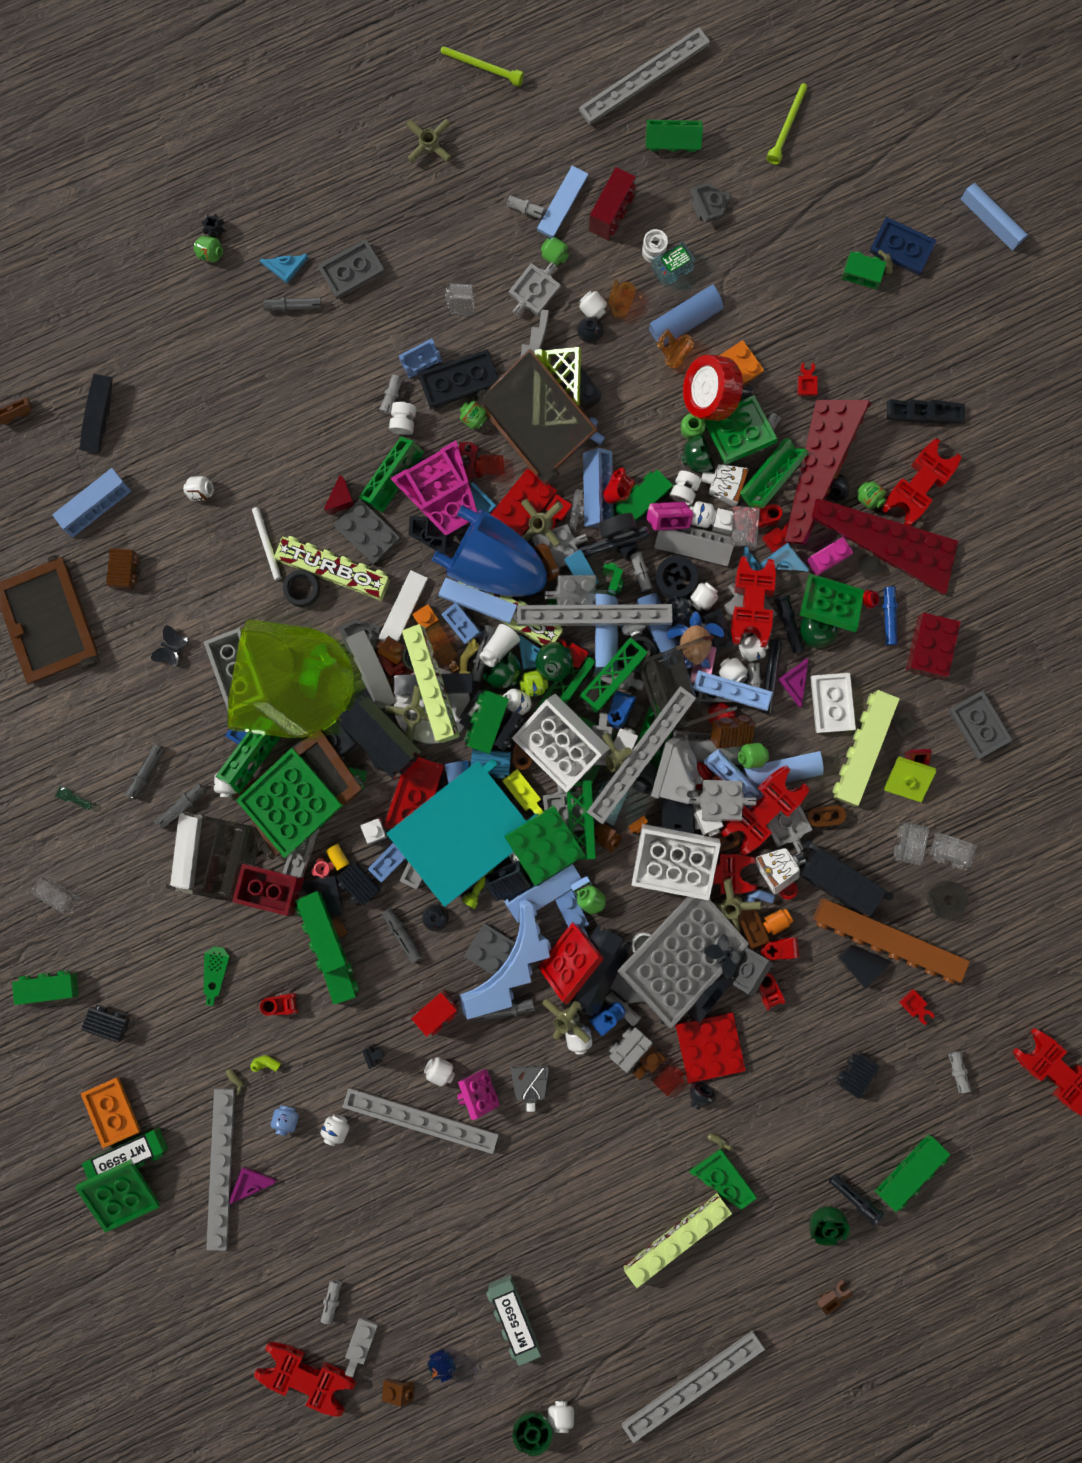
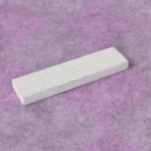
M410 570L378 637L379 640L384 641L387 636H390L399 642L402 630L405 629L428 581L427 577Z

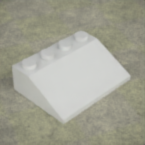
M556 694L546 699L512 738L566 793L610 749Z
M642 824L631 886L709 900L721 844L720 839Z

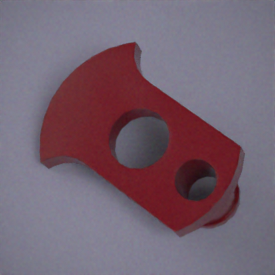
M461 442L458 447L461 457L467 455L471 459L470 465L464 467L468 480L476 477L474 474V464L478 447L472 442ZM467 444H470L472 446V449L469 452L465 449V446Z

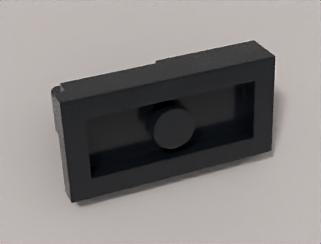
M721 609L703 616L702 619L705 626L709 623H714L724 631L723 637L710 634L716 651H721L733 645L732 635Z
M374 1043L362 1050L369 1069L376 1067L381 1062L380 1058L385 1056L383 1048L375 1047Z

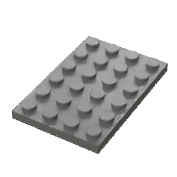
M687 897L621 966L618 973L669 1028H672L698 1000L701 994L723 973L722 963L718 964L717 962L720 958L712 959L704 954V949L712 944H718L723 934L727 935L729 947L732 946L734 948L733 951L742 952L749 943L710 899L704 900Z

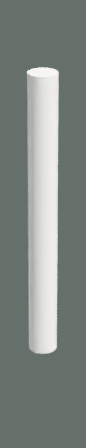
M259 507L253 508L252 512L274 580H279L282 577L274 558V552Z

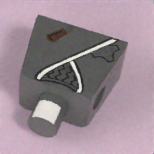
M548 1065L511 1066L516 1099L525 1100V1111H537V1100L545 1099Z

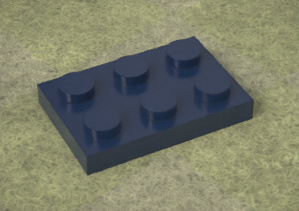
M885 217L869 252L883 259L884 257L879 255L878 251L882 250L885 254L889 253L892 263L920 275L936 243V239Z

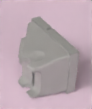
M678 733L666 742L651 796L690 804L692 798L689 796L699 795L696 784H702L703 778L698 773L696 756L685 735Z

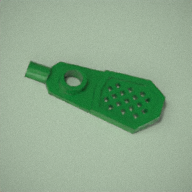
M214 946L204 953L203 993L207 996L206 1005L209 1006L214 1005V998L220 993L230 956L224 947ZM211 982L216 984L215 989L210 988Z

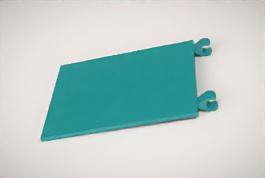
M491 759L484 766L479 761L475 762L386 833L444 907L513 853L504 835L527 822L488 774L489 771L497 766L495 759Z

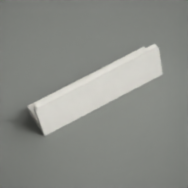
M179 814L170 889L186 892H193L203 815Z

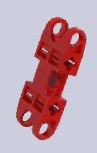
M936 437L921 451L912 463L911 467L918 471L910 483L901 478L888 495L882 511L886 513L889 509L891 510L896 506L903 508L906 513L904 524L910 526L924 513L933 501L925 494L933 484L940 488L946 484L955 472L962 456L957 453L950 459H942L938 455V444L941 440Z
M741 556L735 576L734 593L743 594V607L734 606L732 612L731 633L734 645H739L742 636L745 633L751 632L759 638L760 647L766 648L772 629L773 610L764 609V596L772 597L775 591L776 571L773 559H767L765 567L760 571H756L749 566L747 557Z
M788 765L782 766L770 774L757 787L764 795L756 802V806L753 805L748 809L744 805L742 815L749 822L742 817V821H726L721 828L720 834L723 837L735 831L744 832L743 845L739 849L742 855H746L759 847L772 834L766 825L780 811L788 817L808 794L810 787L806 783L792 790L786 788L787 775L791 771ZM754 826L762 833L761 835L753 828Z
M718 855V864H716L713 884H719V894H726L725 879H731L734 894L757 890V885H749L740 876L741 869L749 865V863H756V858L744 855Z
M1033 1028L1030 1033L1034 1036L1035 1050L1032 1053L1026 1054L1015 1048L1012 1051L1013 1055L1020 1065L1035 1079L1042 1081L1046 1076L1058 1086L1052 1094L1067 1108L1082 1116V1066L1077 1065L1072 1070L1061 1060L1067 1051L1054 1039Z
M279 1342L267 1343L265 1350L272 1354L271 1357L276 1361V1367L267 1369L257 1368L255 1370L254 1377L261 1384L283 1396H286L291 1387L309 1396L305 1406L330 1416L340 1417L343 1415L345 1408L338 1403L339 1401L335 1398L334 1392L340 1389L353 1390L356 1386V1381L352 1377L345 1375V1371L327 1362H324L321 1371L301 1362L305 1352ZM330 1374L327 1382L325 1383L327 1375ZM320 1391H321L322 1394H321V1396H320V1398H319V1401H318L317 1398H318L319 1393H320Z

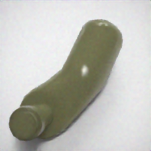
M879 250L878 254L883 256L884 261L887 262L885 272L886 274H891L893 272L891 256L889 253L885 254L882 250Z
M228 1069L226 1075L232 1083L238 1085L235 1093L239 1095L241 1088L244 1087V1083L236 1076L232 1069Z
M713 1133L708 1134L707 1139L717 1143L722 1150H733V1147L728 1145L720 1136Z

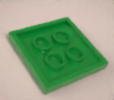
M755 395L741 400L736 410L726 419L719 421L705 420V427L724 465L778 443L777 437Z
M809 573L800 616L856 632L864 590Z
M554 805L504 835L535 886L585 856Z
M132 1159L76 1185V1191L105 1233L159 1208L160 1202Z

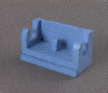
M432 339L399 355L400 362L409 379L417 375V373L442 362L440 353L437 351Z
M454 603L441 614L464 644L470 643L472 639L483 633L462 605Z

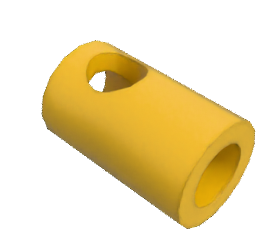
M339 844L326 850L337 871L350 864Z

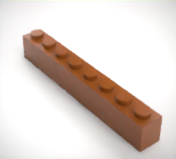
M820 899L812 919L817 922L816 926L827 930L830 927L835 930V934L841 937L851 936L853 937L852 941L863 945L865 942L871 945L870 949L876 952L886 951L889 953L888 957L897 961L902 958L907 961V965L916 969L918 966L925 968L924 972L936 977V974L944 976L942 980L953 985L954 982H962L970 962L826 899Z

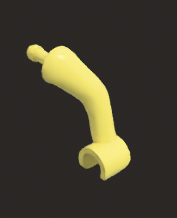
M475 639L471 640L460 657L459 673H470L467 672L468 659L479 648V644Z

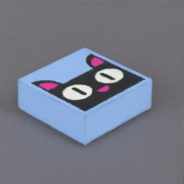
M586 876L572 884L571 888L575 896L578 897L581 889L592 886Z

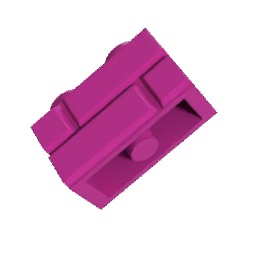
M685 502L651 503L647 514V521L655 531L689 529L693 512Z
M842 537L835 543L833 542L810 556L807 562L815 575L819 576L849 558L853 552Z

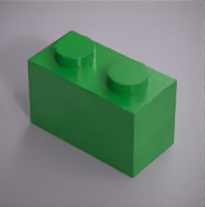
M850 252L841 280L877 290L887 262L882 261L878 257L865 256L861 252Z
M348 962L349 965L328 974H323L333 1005L358 996L357 992L360 990L357 981H353L351 975L354 973L351 962Z

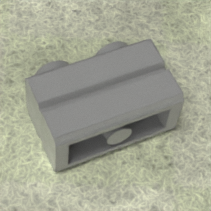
M635 1026L632 1029L629 1027L622 1034L624 1039L619 1044L616 1042L609 1050L611 1052L609 1055L610 1059L626 1073L633 1068L653 1044Z

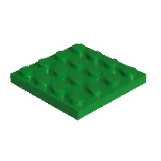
M291 748L236 799L238 804L284 858H288L343 807V804L295 748Z

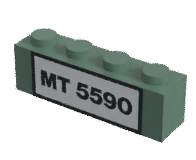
M509 1275L490 1283L489 1291L486 1292L490 1304L494 1303L496 1320L498 1323L501 1322L504 1328L501 1331L505 1342L509 1341L511 1346L509 1352L512 1360H516L518 1366L541 1357V1349L512 1276Z

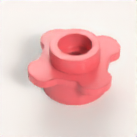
M318 858L311 873L321 878L329 877V873L334 869V865L331 862L324 861L323 858Z

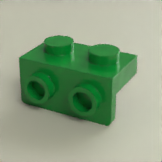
M615 563L605 564L602 574L612 578L608 595L614 597L616 593L620 594L624 582L621 579L623 569H620V566Z

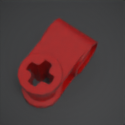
M619 468L612 474L611 480L604 490V499L608 504L626 500L636 483L634 479L629 478L624 468Z
M771 504L764 508L754 507L745 510L744 514L747 515L749 523L748 530H757L777 524L782 516L781 507ZM775 511L778 517L771 518L768 512Z
M797 937L770 941L763 944L760 948L761 955L769 960L800 957ZM770 947L774 948V952H771V954L767 953Z
M767 973L766 976L770 978L769 984L766 986L760 985L758 990L766 1010L769 1011L773 1006L780 1003L782 1005L785 1004V999L774 976Z
M297 993L267 997L261 1001L260 1011L266 1016L299 1013V1010L296 1008ZM267 1001L274 1003L273 1011H268L265 1008Z

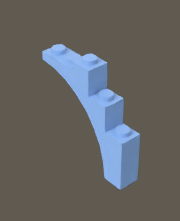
M527 899L519 901V932L515 946L506 962L488 981L471 991L459 995L462 1012L467 1019L512 1007L511 1000L514 997L511 988L531 982L530 975H532V969L529 963L550 958V942L540 934L539 925L535 923L534 917L537 916L536 908Z

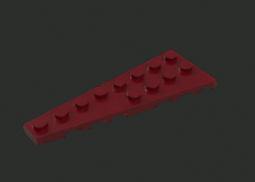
M816 400L805 448L809 453L802 461L785 538L786 543L806 544L814 527L813 523L815 520L811 517L815 500L818 498L825 500L826 496L829 495L830 487L834 479H837L846 460L847 451L852 441H855L856 432L860 424H863V417L871 406L869 400Z
M819 498L815 500L811 517L813 520L829 529L835 530L842 537L857 543L859 547L867 549L874 556L894 568H899L911 578H916L924 583L923 585L938 591V594L945 595L947 593L958 540Z

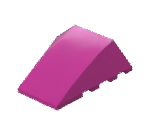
M457 441L445 446L438 453L412 468L406 469L390 478L445 536L468 523L465 519L456 516L462 504L477 513Z

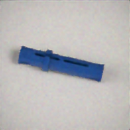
M896 587L883 588L884 605H882L885 614V645H897L896 613L898 604H896Z

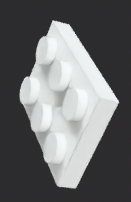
M850 673L811 676L816 733L856 730Z

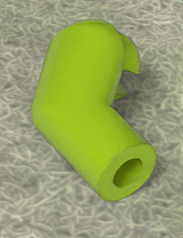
M263 1055L255 1058L250 1067L254 1072H258L266 1067L277 1072L281 1063L268 1055Z

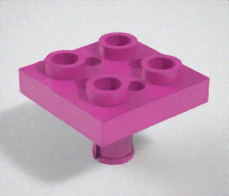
M487 1068L458 1082L461 1093L458 1094L457 1099L464 1098V1100L459 1101V1104H466L471 1120L478 1119L500 1106Z

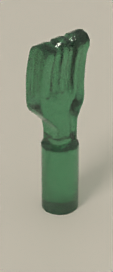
M59 786L55 797L66 802L73 801L87 810L91 808L92 803L74 796L72 791Z

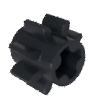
M214 214V216L206 215L205 221H201L204 226L202 229L204 234H208L209 237L220 238L221 233L225 232L222 226L225 224L223 219L218 220L217 214Z

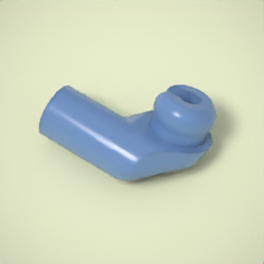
M594 417L589 418L597 428V419ZM596 432L590 439L601 445L605 437Z
M762 890L750 891L745 894L746 898L744 901L755 902V899L767 903H773L775 896Z

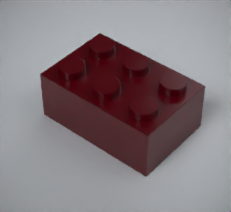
M615 167L590 213V232L608 241L611 235L615 236L619 227L617 225L619 220L624 219L628 203L632 204L636 196L634 193L637 187L635 184L636 176Z
M924 612L917 617L905 671L940 680L948 678L961 621Z
M242 864L232 902L285 916H295V906L297 905L295 900L299 899L304 878Z

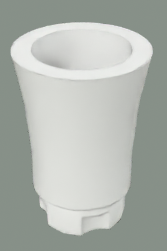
M499 624L494 635L483 648V652L479 656L480 659L489 667H495L520 642L518 634L510 627Z

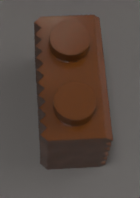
M110 548L106 586L111 589L133 590L134 585L138 581L135 568L139 565V556L131 549Z
M745 715L732 719L722 717L720 720H713L710 739L717 749L753 744L755 723L750 717Z

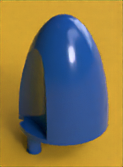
M462 504L456 516L465 519L471 524L454 557L450 558L436 550L431 561L445 567L447 576L482 591L512 597L529 596L541 591L546 584L547 573L542 560L535 550L519 534L482 509L476 513Z

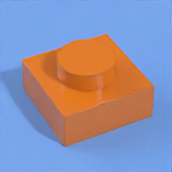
M428 604L412 614L417 623L426 627V629L439 621Z
M643 815L627 828L631 833L635 831L638 834L641 832L642 824H646L648 821Z

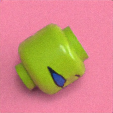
M536 670L525 672L522 680H519V686L521 691L532 697L544 694L545 689H548V682Z

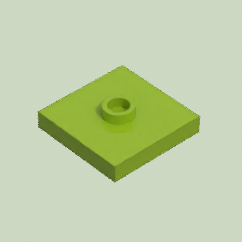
M898 757L886 782L884 791L922 802L936 773V768Z

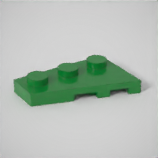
M719 1148L689 1170V1173L704 1181L707 1186L715 1189L721 1196L739 1209H743L757 1199L756 1194L722 1148Z

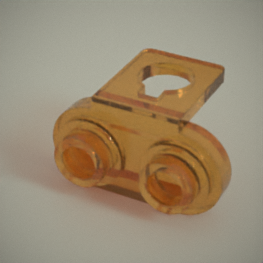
M615 280L609 294L608 305L610 306L611 314L616 318H623L629 312L636 293L635 286L632 283L622 282L618 286V280Z
M665 329L657 341V346L665 355L664 361L669 368L680 367L694 344L690 335H682L676 340L668 329ZM666 337L669 338V347H664L663 345Z

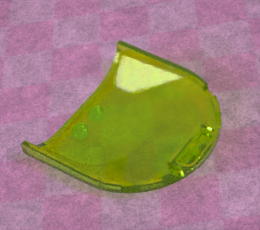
M247 619L241 630L228 698V729L293 738L310 736L321 729H327L347 709L352 698L354 675L347 654L334 639L318 630Z

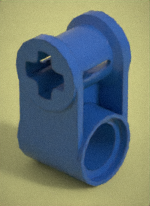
M619 690L616 691L607 716L609 725L613 729H620L625 725L628 715L633 708L635 696ZM617 716H619V717H620V720H617L616 722H614V721H613V718H616Z
M614 1002L605 1009L600 1010L589 1022L600 1036H603L625 1016L626 1010L622 1004Z

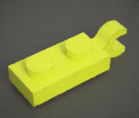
M518 769L503 780L525 811L531 808L535 814L543 812L537 804L541 800Z

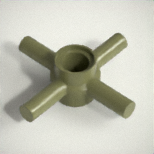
M447 119L435 130L429 128L422 130L412 120L407 122L406 126L419 137V146L407 157L409 162L413 163L423 152H436L446 162L451 159V156L438 145V137L451 125ZM428 139L433 140L432 142H429V143L425 142V141L428 140Z
M528 499L522 501L521 504L531 516L529 521L530 529L522 538L528 542L536 533H544L555 548L558 547L561 542L551 531L553 526L552 517L563 508V505L557 502L548 512L538 513ZM540 519H541L542 522H543L542 527H541L540 524H539Z
M418 685L414 686L412 703L405 709L389 705L385 706V713L403 716L404 721L408 724L406 736L412 743L416 725L422 720L429 721L428 714L424 713L423 708L419 705L421 692ZM410 710H414L417 713V719L410 716Z
M609 733L602 735L605 744L610 747V754L605 757L607 765L605 771L610 773L620 768L626 758L632 753V750L627 747L618 751Z
M725 879L724 886L727 898L724 899L723 903H716L714 905L722 911L726 918L731 919V924L741 933L738 915L741 914L742 910L762 909L761 901L743 902L738 895L734 894L731 879Z
M548 998L543 1001L542 1004L557 1017L554 1020L556 1028L553 1034L554 1039L559 1040L562 1034L568 1031L575 1033L585 1044L591 1039L577 1025L579 1022V1015L577 1013L580 1008L579 1002L574 1001L570 1008L561 1011Z

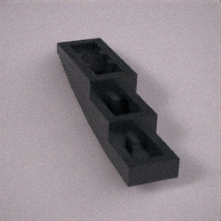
M93 374L84 412L79 450L100 453L102 434H105L106 416L110 413L113 377Z
M890 399L887 401V420L942 424L965 423V404L933 399L930 401Z
M441 674L447 695L474 693V674ZM395 675L394 695H413L414 686L418 685L416 675Z

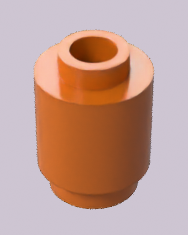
M780 909L765 917L763 926L768 934L771 932L775 935L790 927L793 920L787 909Z

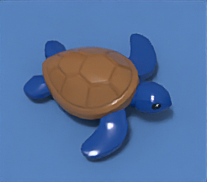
M696 611L690 617L691 627L688 628L682 624H677L667 633L668 639L682 635L680 646L687 658L683 663L684 669L692 667V664H701L702 667L709 668L710 663L706 657L710 652L712 644L710 634L719 637L724 636L723 629L717 624L709 623L702 627L701 616Z

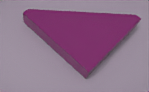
M807 658L778 679L798 707L802 706L809 661Z
M242 1167L229 1203L232 1204L273 1185L277 1179Z

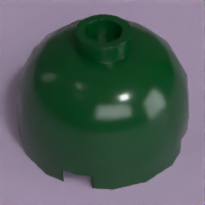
M700 434L689 439L684 445V454L681 455L684 466L688 465L695 473L713 470V460L710 458V451L704 436Z
M804 617L799 625V634L807 646L822 649L829 646L835 640L838 634V627Z
M549 642L543 645L535 659L537 672L544 679L552 682L566 678L574 665V657L571 650L567 646L560 645L561 643Z
M509 651V655L507 653L490 672L486 670L483 677L490 685L498 689L507 688L508 686L514 687L520 680L518 678L521 674L520 662Z
M821 1207L813 1212L809 1220L810 1236L819 1245H836L837 1240L843 1239L844 1241L850 1235L849 1222L845 1214L836 1207Z
M534 1410L521 1414L514 1423L512 1432L513 1442L518 1451L524 1452L528 1456H537L549 1448L553 1431L546 1415Z

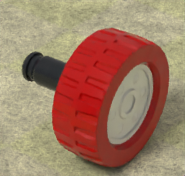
M703 355L698 357L690 365L684 378L683 399L685 406L693 416L699 419L714 421L726 419L736 410L740 399H746L753 395V388L750 385L743 384L742 374L738 365L732 359L724 356Z

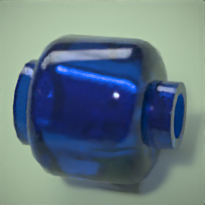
M443 1349L430 1355L427 1366L432 1379H440L441 1383L451 1379V1374L456 1371L451 1353L445 1352Z

